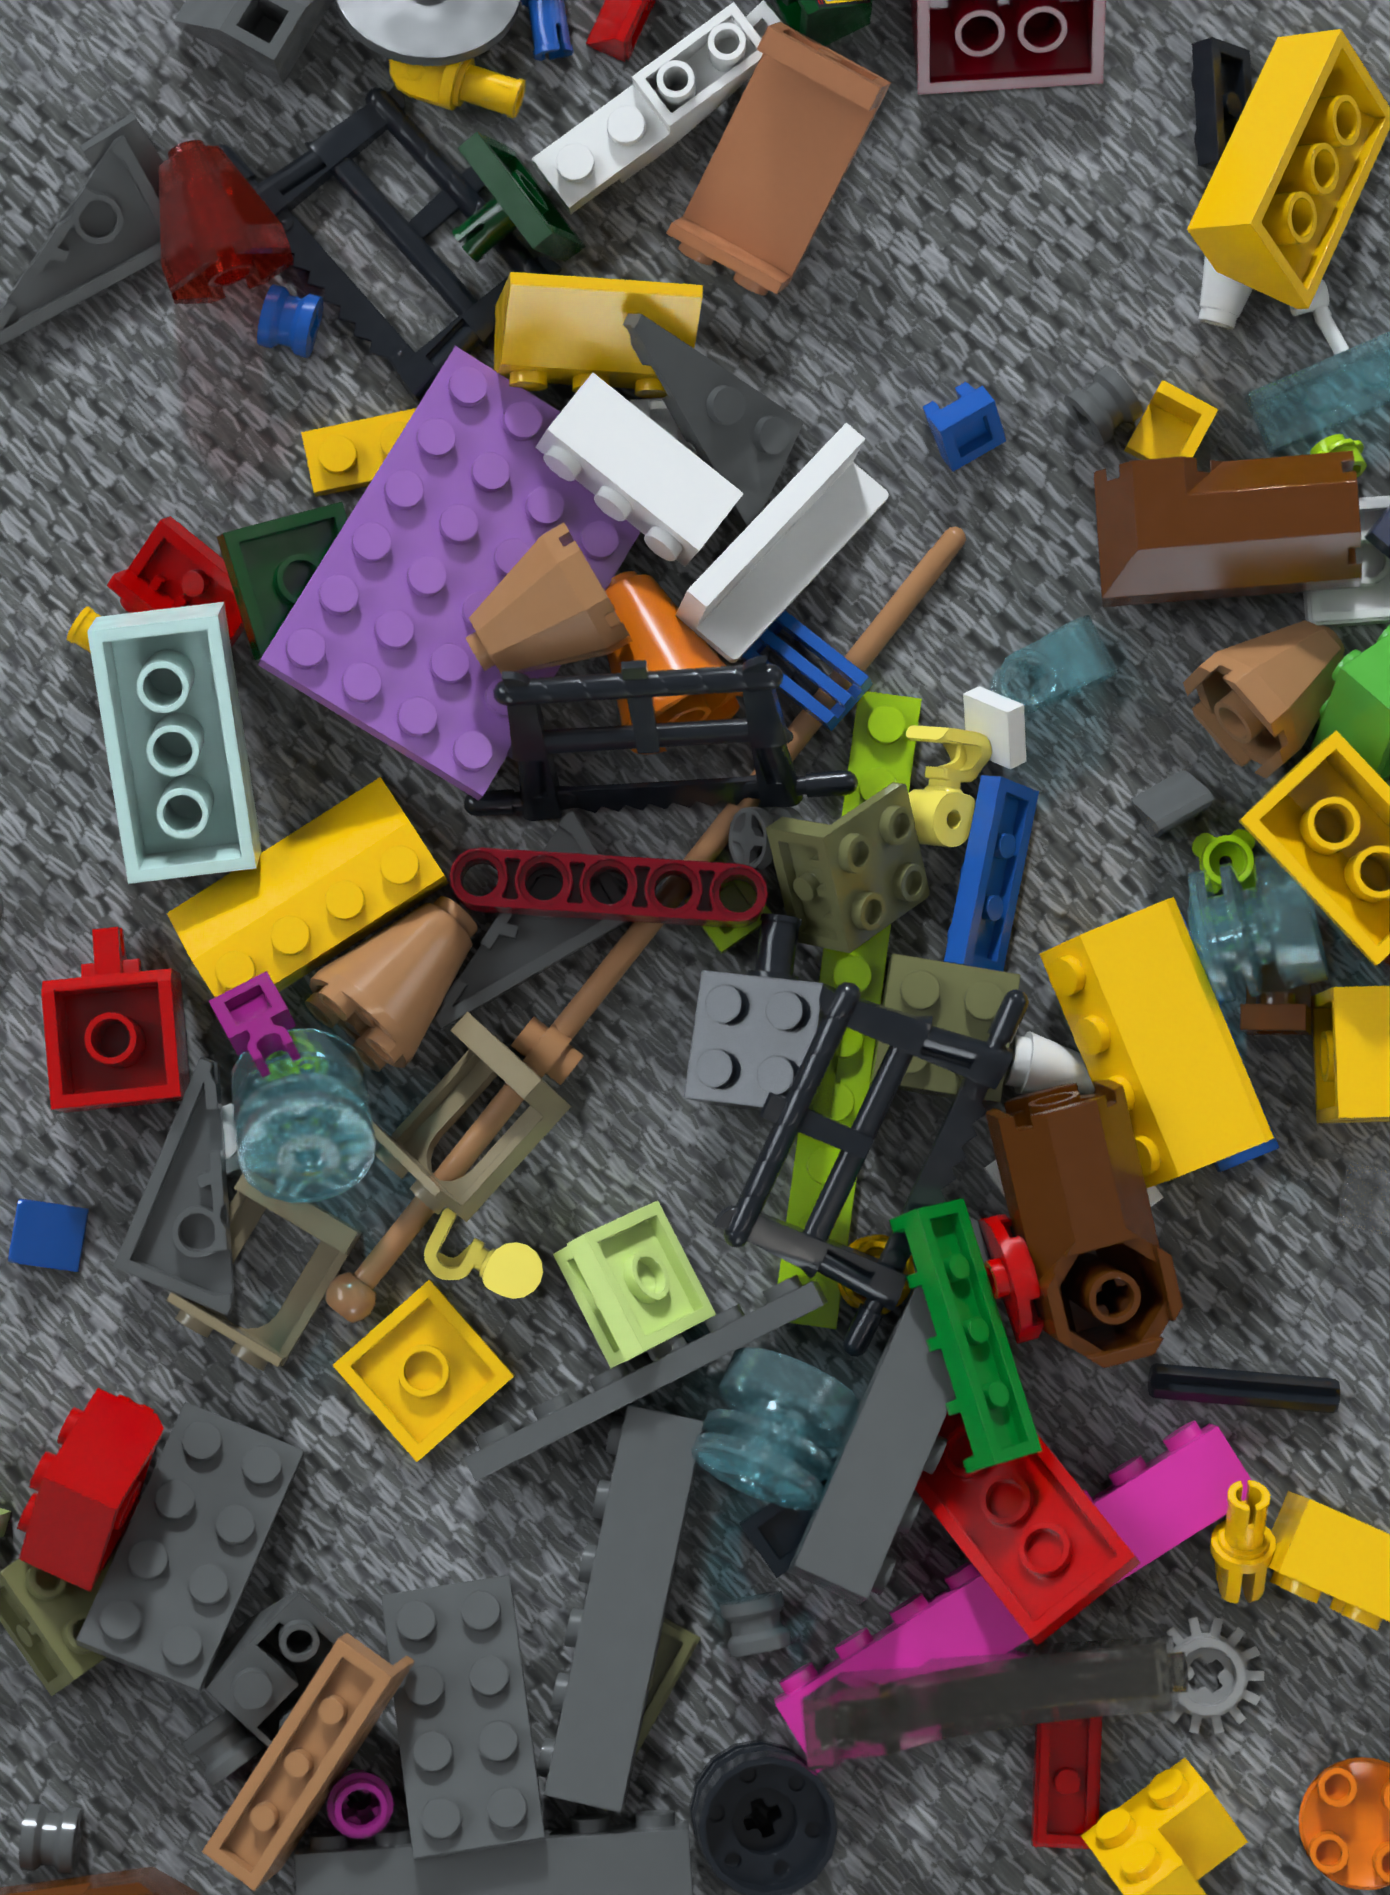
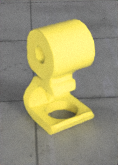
M912 725L906 731V737L909 740L942 743L951 759L950 763L941 766H926L925 777L929 778L928 786L924 789H914L908 793L919 844L942 847L960 846L969 837L975 808L974 798L964 794L960 789L961 782H972L990 760L992 755L990 741L979 732L946 727Z
M448 1207L444 1209L424 1251L425 1263L432 1274L442 1280H460L468 1276L474 1268L479 1271V1276L482 1278L485 1287L503 1297L511 1299L524 1298L535 1291L542 1280L543 1264L537 1251L529 1245L515 1242L489 1250L484 1247L485 1243L474 1238L473 1242L454 1258L440 1253L439 1251L457 1217V1214Z

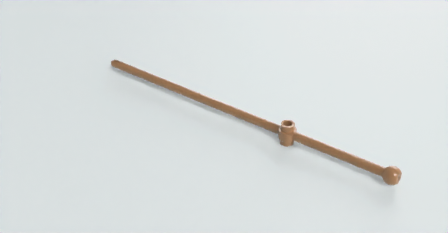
M950 527L943 533L844 656L861 671L865 672L964 546L966 535L961 528ZM835 670L828 676L846 691L852 686L850 682ZM820 688L813 695L816 700L829 710L836 704V701ZM804 709L801 710L788 727L794 736L793 740L787 744L792 762L822 726L819 721ZM755 769L750 775H756ZM744 798L738 805L727 803L683 860L714 862L729 843V829L734 815L741 808L757 807L761 803L760 799ZM670 876L655 896L663 906L673 909L680 905L692 888L685 879L678 876ZM633 922L550 1027L546 1026L535 1016L529 1021L510 1046L525 1057L523 1062L540 1078L546 1074L561 1085L584 1056L569 1043L664 924ZM507 1083L502 1086L436 1169L434 1175L437 1179L453 1181L463 1177L522 1104L524 1099ZM415 1196L354 1274L346 1272L338 1275L330 1282L326 1290V1303L351 1323L362 1321L368 1317L376 1305L377 1294L374 1291L375 1287L435 1212Z

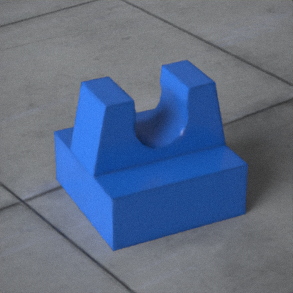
M964 382L955 388L958 400L942 409L934 401L923 406L939 453L952 472L1006 442L995 400L983 385L974 389L967 382Z

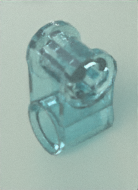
M1086 615L1055 629L1040 640L1009 655L1001 667L994 673L989 690L1023 704L1025 716L1066 696L1069 698L1081 693L1082 687L1095 680L1100 684L1118 673V670L1090 615ZM1016 674L1020 678L1031 676L1035 680V685L1029 692L1025 687L1015 690L1011 686L1010 681Z

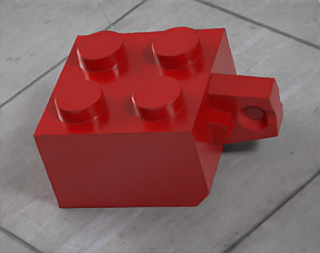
M122 928L92 929L94 963L81 964V977L42 981L41 997L51 1110L68 1113L182 1101L190 1082L181 974L172 968L142 971L139 958L127 960L124 930Z
M97 1388L84 1411L73 1407L58 1436L57 1443L62 1445L56 1455L46 1451L31 1478L29 1488L38 1491V1494L34 1493L29 1499L17 1526V1529L26 1533L19 1560L91 1592L126 1532L139 1504V1497L155 1447L164 1431L158 1415L153 1413L154 1410L144 1404H137L131 1398L120 1394L115 1396L100 1388Z

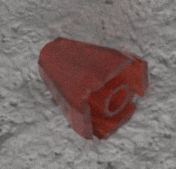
M191 140L173 147L168 152L169 158L159 165L161 267L174 304L212 303L226 298L223 286L232 285L245 279L248 288L251 289L269 282L294 264L291 247L282 223L219 146H206L201 140Z

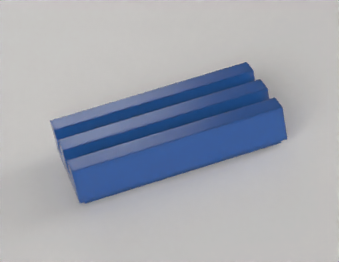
M786 610L740 657L746 662L748 659L762 656L760 653L767 646L834 699L836 704L829 710L784 673L782 684L778 687L782 693L830 731L836 727L873 685L868 675ZM782 629L850 682L852 686L847 691L779 638L777 634Z

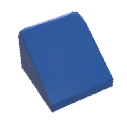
M19 1198L8 1262L79 1272L89 1209Z

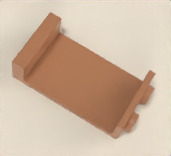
M782 22L767 27L756 49L763 54L683 217L673 221L666 233L681 242L678 249L687 257L705 265H712L714 260L735 271L733 280L740 286L764 296L768 290L778 294L789 285L891 85L890 81Z

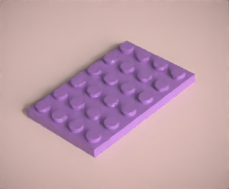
M455 346L263 654L258 666L479 801L507 757L511 746L507 706L500 705L493 696L495 685L503 681L502 675L496 665L484 671L465 639V637L475 632L469 617L539 537L563 522L588 561L604 591L609 586L611 578L615 576L639 536L640 531L627 520L617 521L609 517L597 506L594 501L595 495L575 479L574 481H567L559 477L546 465L543 459L544 454L535 447L548 427L560 414V411L522 387H509V379ZM561 665L522 674L527 675L529 678L537 679L541 677H554Z

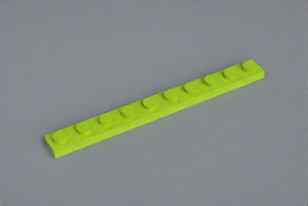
M867 691L857 702L847 771L855 774L858 786L852 794L844 796L841 817L893 782L905 784L909 793L916 741L909 740L906 737V731L910 726L918 725L922 699ZM891 924L851 953L823 948L818 983H824L835 988L845 982L854 983L860 990V999L880 1004ZM847 1028L840 1042L830 1118L851 1127L869 1090L876 1039ZM799 1132L786 1222L804 1229L841 1149ZM856 1181L828 1238L848 1246ZM781 1259L777 1284L796 1274L803 1286L817 1279L828 1301L823 1306L789 1323L836 1329L841 1299L837 1282L816 1272L812 1279H809L801 1268Z

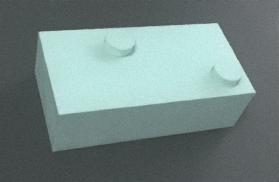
M217 602L96 617L87 633L128 884L257 868L261 854V843L225 603Z

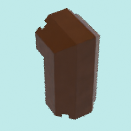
M1353 451L1234 461L1210 460L1209 472L1198 471L1197 458L1182 456L1133 460L1119 464L1120 477L1108 481L1106 469L1094 472L1103 607L1360 587L1362 563H1356L1355 548H1361V524L1356 471H1352L1354 465Z
M1109 1079L1093 1081L1095 1094L1080 1095L1077 1083L1063 1084L1004 1102L1006 1113L995 1107L985 1112L1009 1217L1012 1219L1014 1237L1020 1236L1024 1238L1037 1274L1041 1296L1033 1299L1038 1317L1044 1320L1042 1330L1103 1368L1154 1355L1164 1339L1161 1337V1334L1169 1320L1174 1322L1183 1307L1172 1255L1160 1249L1124 1088L1123 1085Z

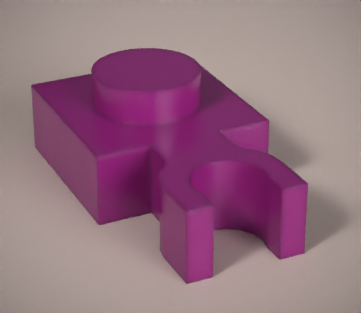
M267 971L209 1000L237 1056L249 1051L262 1078L271 1074L266 1065V1059L274 1052H288L293 1062L301 1059L288 1033V1030L296 1027V1024Z

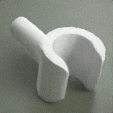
M1321 280L1309 309L1289 307L1293 316L1309 312L1313 313L1316 324L1321 329L1336 358H1339L1350 352V349L1331 316L1332 313L1328 308V288L1326 283Z

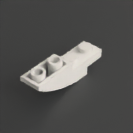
M733 2L633 75V85L532 158L534 167L571 215L617 180L623 183L657 159L728 99L752 76L763 54L756 50L761 37Z

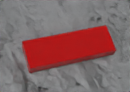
M1038 1647L1031 1845L1033 1847L1090 1849L1081 1835L1099 1821L1105 1655L1103 1650Z

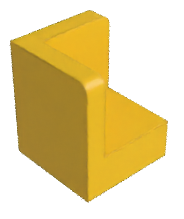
M1161 381L1124 451L1140 460L1182 456L1193 457L1219 409L1166 381Z

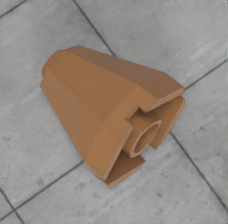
M564 522L541 535L474 611L469 620L475 632L465 637L484 671L496 665L501 675L502 671L525 673L608 655L632 642L630 634L615 613L613 604L576 541L573 540Z
M1304 620L1215 652L1183 682L1187 696L1197 689L1200 702L1192 708L1193 714L1233 762L1241 767L1250 760L1258 762L1262 766L1254 773L1267 779L1303 747L1320 717V708L1331 695L1335 684L1332 674L1336 666L1344 658L1345 648L1339 636L1332 629Z

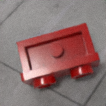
M171 516L158 522L129 568L115 573L107 584L113 592L121 597L120 603L129 613L224 602L231 648L245 629L224 559Z

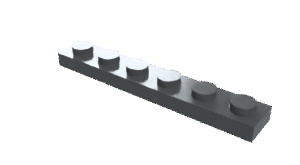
M796 1274L762 1292L768 1304L746 1315L740 1304H737L704 1321L710 1332L709 1334L687 1344L682 1333L647 1350L652 1363L629 1373L623 1362L590 1379L595 1392L572 1403L566 1391L534 1407L532 1410L538 1421L515 1432L509 1420L475 1437L480 1450L464 1458L475 1482L823 1306L828 1301L817 1279L803 1286Z

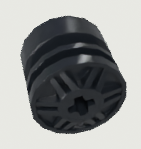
M764 1740L733 1744L712 1757L695 1780L689 1805L694 1836L716 1876L737 1892L747 1895H791L816 1880L831 1859L838 1833L834 1802L808 1762L787 1746ZM762 1798L767 1807L776 1806V1808L767 1812L769 1823L763 1827H757L752 1818L743 1820V1818L752 1813L751 1802Z

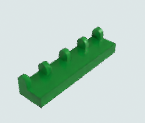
M964 1198L917 1208L890 1219L889 1223L892 1233L905 1232L917 1269L916 1273L906 1276L910 1289L922 1287L937 1336L926 1339L929 1353L942 1350L956 1400L945 1403L948 1415L961 1413L974 1454L963 1460L966 1474L1042 1451Z

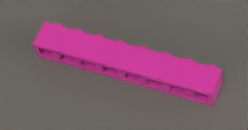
M1196 1420L1191 1421L1162 1440L1168 1450L1147 1463L1141 1455H1137L1124 1462L1108 1474L1113 1484L1092 1498L1086 1489L1083 1490L1140 1561L1137 1567L1118 1582L1226 1515L1228 1507L1227 1492L1235 1482H1242L1241 1501L1246 1499L1247 1481L1252 1479L1217 1425L1209 1423L1200 1428ZM971 1561L966 1562L949 1573L944 1578L949 1588L927 1601L924 1595L919 1593L891 1610L889 1614L894 1623L872 1636L868 1628L865 1627L841 1641L834 1647L839 1657L817 1671L812 1662L807 1663L779 1682L784 1692L774 1698L775 1705L817 1773L1030 1639Z

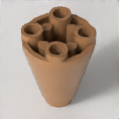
M440 896L433 904L424 903L320 969L310 980L309 986L312 994L305 1001V1005L321 1023L330 1028L337 1024L355 1040L351 1045L352 1051L371 1069L380 1072L387 1063L394 1067L405 1068L413 1059L472 946L471 937L478 931V927L472 917L460 905L448 897Z

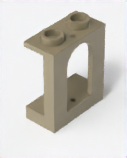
M468 1011L450 1031L469 1050L391 1135L370 1119L363 1125L381 1143L374 1154L400 1178L403 1179L410 1172L417 1179L409 1189L436 1214H439L445 1207H448L466 1222L572 1107ZM499 1076L530 1106L466 1175L453 1181L437 1179L431 1167V1157L435 1146L490 1083Z
M247 1166L234 1186L237 1193L229 1204L233 1264L267 1208L321 1240L276 1316L269 1323L259 1328L246 1329L234 1325L224 1314L173 1292L170 1293L166 1301L180 1309L175 1317L178 1322L207 1338L213 1329L235 1342L230 1350L232 1354L251 1366L264 1371L268 1362L276 1367L285 1365L325 1298L330 1282L338 1276L363 1232L259 1170Z

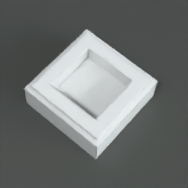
M980 686L964 693L965 730L979 732L989 739L992 747L990 761L1010 770L1027 762L1024 705Z

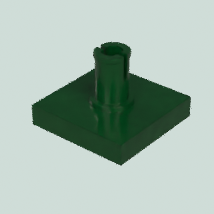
M479 132L474 133L458 147V150L494 196L463 224L452 230L455 239L459 243L462 241L465 243L462 248L474 261L479 262L483 259L487 252L516 228H518L534 250L564 262L586 247L512 148Z
M343 502L228 531L217 537L255 661L262 658L348 518Z

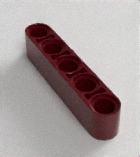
M480 847L468 849L461 853L453 862L450 871L451 887L460 902L471 910L487 913L740 928L747 927L758 920L764 912L768 895L766 882L761 874L751 866L738 863ZM478 864L490 865L498 872L497 886L485 896L470 895L464 890L463 886L466 872ZM542 868L554 869L563 878L562 889L558 895L550 900L543 901L532 897L527 891L529 877L533 872ZM614 872L626 880L628 889L626 895L619 902L608 905L597 901L591 894L593 881L602 873ZM678 876L689 883L692 888V896L687 904L680 908L672 909L658 902L655 896L656 886L666 877ZM741 880L750 884L756 892L757 899L755 904L747 911L739 913L725 908L720 901L719 894L720 890L728 882Z

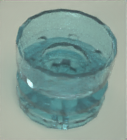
M1270 854L1256 856L1254 866L1255 887L1243 889L1231 863L1221 865L1220 875L1223 894L1218 896L1214 894L1209 875L1205 869L1189 872L1190 897L1187 915L1191 937L1219 1004L1236 1001L1237 994L1233 972L1242 970L1251 997L1262 995V965L1274 962L1279 977L1287 989L1329 980L1327 960L1314 902Z
M315 1028L290 1029L288 1033L301 1059L293 1062L288 1052H274L266 1059V1065L271 1074L262 1078L249 1051L239 1057L232 1069L231 1100L233 1118L236 1122L235 1137L238 1145V1164L247 1182L265 1196L289 1203L319 1202L341 1195L360 1182L374 1162L376 1139L372 1127V1113L368 1106L369 1093L365 1068L357 1050L340 1036Z
M743 1347L735 1350L718 1388V1396L732 1410L718 1408L708 1411L704 1420V1428L708 1432L697 1436L692 1448L691 1457L696 1460L701 1468L717 1479L755 1499L791 1509L805 1511L816 1509L823 1494V1486L819 1481L829 1479L833 1469V1462L819 1448L834 1449L843 1446L858 1410L859 1400L850 1389L834 1377L795 1358L762 1348Z

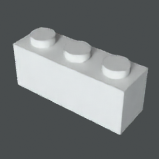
M593 372L548 427L535 447L544 454V462L555 474L567 481L577 480L595 495V503L605 514L617 521L627 520L645 535V543L655 554L667 561L677 560L684 567L700 551L744 494Z

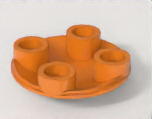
M1355 1757L1336 1762L1315 1777L1303 1796L1298 1820L1303 1847L1315 1867L1323 1875L1339 1885L1356 1890H1376L1390 1886V1763L1368 1757Z

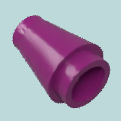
M360 1769L347 1771L330 1792L327 1802L328 1816L333 1826L345 1836L357 1839L371 1837L380 1832L391 1818L393 1812L392 1793L387 1784L373 1774ZM360 1789L364 1794L369 1793L367 1798L360 1802L350 1801L348 1794Z

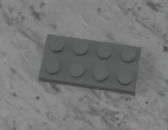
M185 1402L76 1639L77 1645L199 1695L304 1456V1450Z
M505 1575L381 1595L389 1663L394 1665L405 1656H409L415 1661L393 1695L413 1858L417 1861L546 1840L510 1576Z

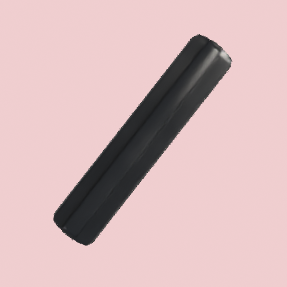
M1160 1363L1151 1365L1148 1376L1149 1395L1157 1399L1331 1414L1337 1412L1340 1403L1339 1381L1332 1378Z

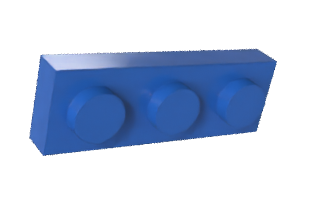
M981 775L965 858L960 870V883L952 923L947 935L948 943L944 962L1003 972L1039 791L1001 776Z

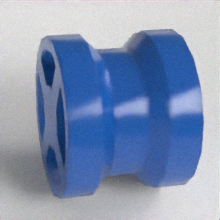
M271 285L265 297L258 323V345L271 349L279 344L290 347L296 356L310 357L322 319L323 298L314 294H308L300 298L290 295L284 286Z

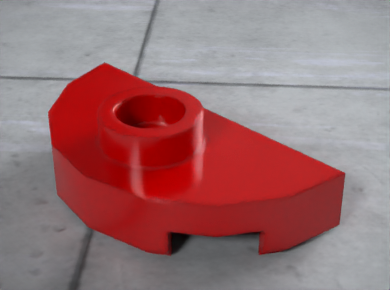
M997 1214L979 1219L978 1222L990 1260L985 1261L984 1265L994 1298H1003L1017 1344L1037 1339L1044 1327V1320L1038 1317L1033 1299L1041 1296V1290L1026 1242L1023 1237H1013L1010 1229L1012 1219L1006 1216V1214Z

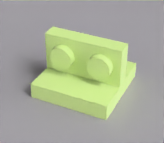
M658 1200L579 1236L567 1243L565 1248L553 1254L610 1368L716 1315Z

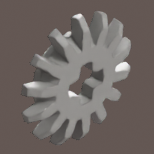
M1191 1617L1188 1619L1191 1636L1183 1639L1174 1626L1166 1630V1633L1176 1645L1171 1652L1156 1645L1153 1647L1151 1653L1165 1660L1166 1664L1165 1669L1148 1670L1147 1678L1148 1680L1165 1681L1166 1688L1153 1695L1152 1699L1156 1705L1170 1698L1176 1704L1167 1716L1170 1722L1175 1724L1183 1712L1191 1715L1189 1732L1199 1734L1202 1718H1210L1214 1733L1218 1734L1224 1732L1221 1720L1222 1715L1229 1712L1239 1725L1246 1720V1717L1237 1707L1241 1699L1257 1706L1261 1697L1246 1689L1248 1681H1264V1671L1248 1670L1246 1661L1259 1656L1260 1652L1257 1646L1244 1651L1238 1649L1236 1645L1246 1633L1240 1627H1237L1228 1638L1220 1635L1223 1624L1222 1618L1214 1617L1210 1632L1201 1633L1198 1617ZM1199 1657L1207 1664L1217 1659L1223 1667L1217 1674V1679L1221 1686L1213 1693L1205 1686L1194 1691L1188 1683L1195 1675L1190 1664Z

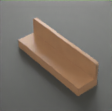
M349 1633L339 1637L202 1852L253 1891L278 1873L287 1862L330 1795L331 1790L345 1772L415 1661L409 1656H405L394 1665H391Z

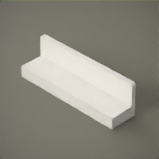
M848 423L842 426L685 593L675 616L730 663H735L877 512L889 496L886 489L853 462L865 438Z

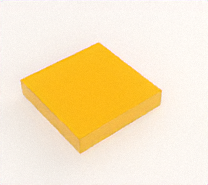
M431 1279L332 1365L416 1462L421 1460L515 1376Z

